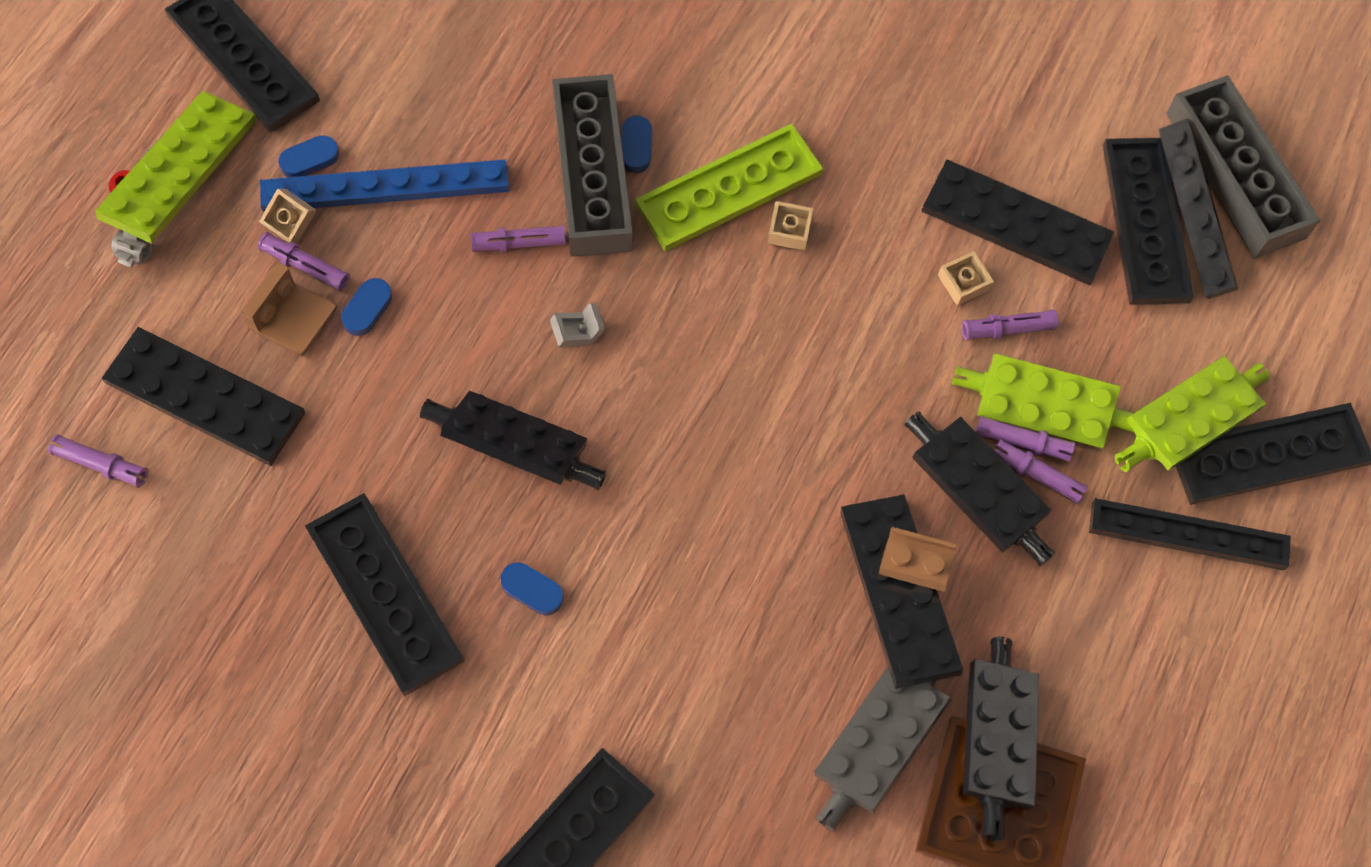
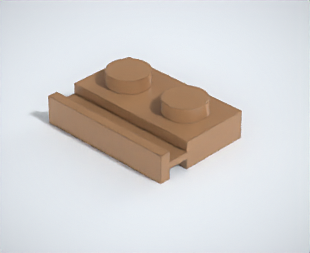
M892 527L879 574L945 592L957 544Z

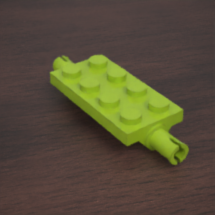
M997 353L993 354L989 370H985L984 373L962 368L958 365L955 368L954 373L956 375L967 378L962 379L953 376L951 385L979 392L978 395H981L977 411L978 416L981 415L1039 432L1043 430L1050 435L1099 448L1104 447L1108 430L1111 427L1135 433L1134 429L1127 422V419L1134 412L1117 408L1116 402L1121 389L1119 385Z
M1225 356L1219 358L1130 415L1127 422L1134 429L1136 439L1134 444L1115 454L1116 464L1119 465L1125 461L1126 464L1121 466L1120 469L1128 472L1143 460L1154 459L1160 461L1169 471L1260 411L1266 405L1254 388L1269 380L1268 370L1265 369L1258 374V371L1264 368V365L1256 363L1250 369L1240 374Z

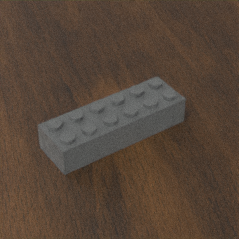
M613 74L552 79L570 256L632 251L633 233Z
M1227 75L1177 93L1166 115L1172 124L1187 118L1190 120L1208 183L1253 257L1258 258L1307 239L1320 222V219L1230 77Z

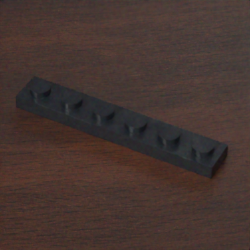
M1187 118L1160 128L1158 130L1205 297L1210 299L1238 290L1191 122Z
M1097 498L1092 502L1089 533L1279 570H1285L1289 567L1290 535Z

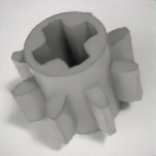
M120 230L112 240L111 249L115 252L114 256L118 257V263L132 268L134 263L138 265L140 263L143 264L149 259L152 252V244Z

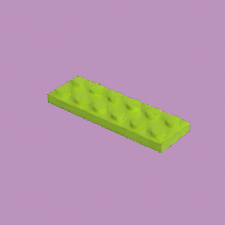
M202 90L95 210L96 218L152 244L255 124V113Z
M791 123L636 198L635 206L664 252H667L821 176L823 167Z

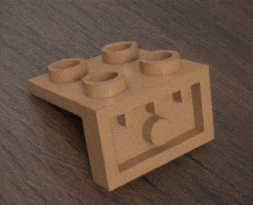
M277 262L241 312L250 330L299 356H303L336 311V306L334 303L294 283L289 267Z

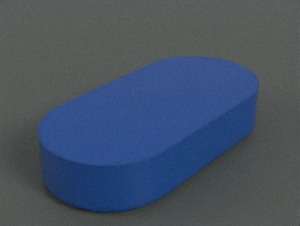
M631 116L622 124L621 144L624 168L632 173L645 171L651 163L652 126L649 120L642 116Z
M321 135L285 149L280 154L278 163L281 172L286 177L306 176L334 164L339 157V150L333 138Z
M372 278L360 286L341 314L343 326L348 333L360 336L368 333L374 327L392 300L391 289L386 281Z
M512 563L502 571V588L513 599L540 615H551L560 609L563 603V594L556 582L524 563Z

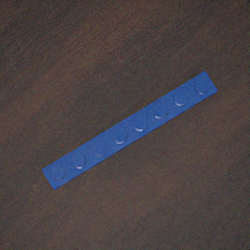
M506 159L263 179L260 180V202L264 213L277 189L289 190L313 208L509 192Z

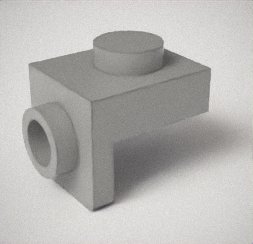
M589 303L583 312L554 313L550 319L558 347L592 346L604 331L603 317L599 314L596 303Z

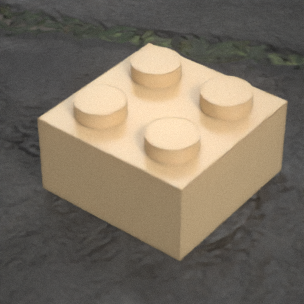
M277 189L259 222L288 243H298L317 210L289 190Z
M776 201L767 243L805 251L813 208Z
M974 251L941 266L938 277L957 306L989 292L994 283Z

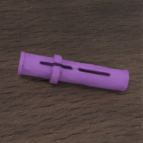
M564 225L505 230V227L498 228V231L470 232L472 252L499 249L500 252H507V249L565 245ZM548 236L543 238L521 239L522 237ZM515 238V240H502V241L488 242V240H497V239L500 240V239Z
M265 232L258 242L259 250L280 259L281 264L287 267L293 266L336 288L338 291H342L348 283L349 273L301 250L300 246L294 242L287 243L269 232Z
M1055 310L1000 317L998 314H993L984 319L963 320L961 326L964 340L983 337L1000 339L1001 336L1008 334L1057 330L1058 315Z
M980 415L976 428V433L979 436L996 441L1003 439V441L1010 445L1034 451V455L1041 456L1042 453L1070 462L1075 442L1049 436L1043 430L1038 433Z
M59 434L55 435L51 441L63 447L60 448L52 444L48 446V452L51 455L59 456L101 472L103 477L113 480L117 478L137 488H140L145 481L133 475L137 474L145 478L148 475L146 467L124 461L123 457L118 454H106Z
M1003 439L999 440L996 447L1007 452V455L997 449H994V451L1007 465L1016 469L1015 473L1020 476L1025 474L1069 498L1074 503H1079L1083 496L1072 491L1071 488L1083 494L1088 487L1087 485L1037 460L1030 451L1025 453L1003 441Z

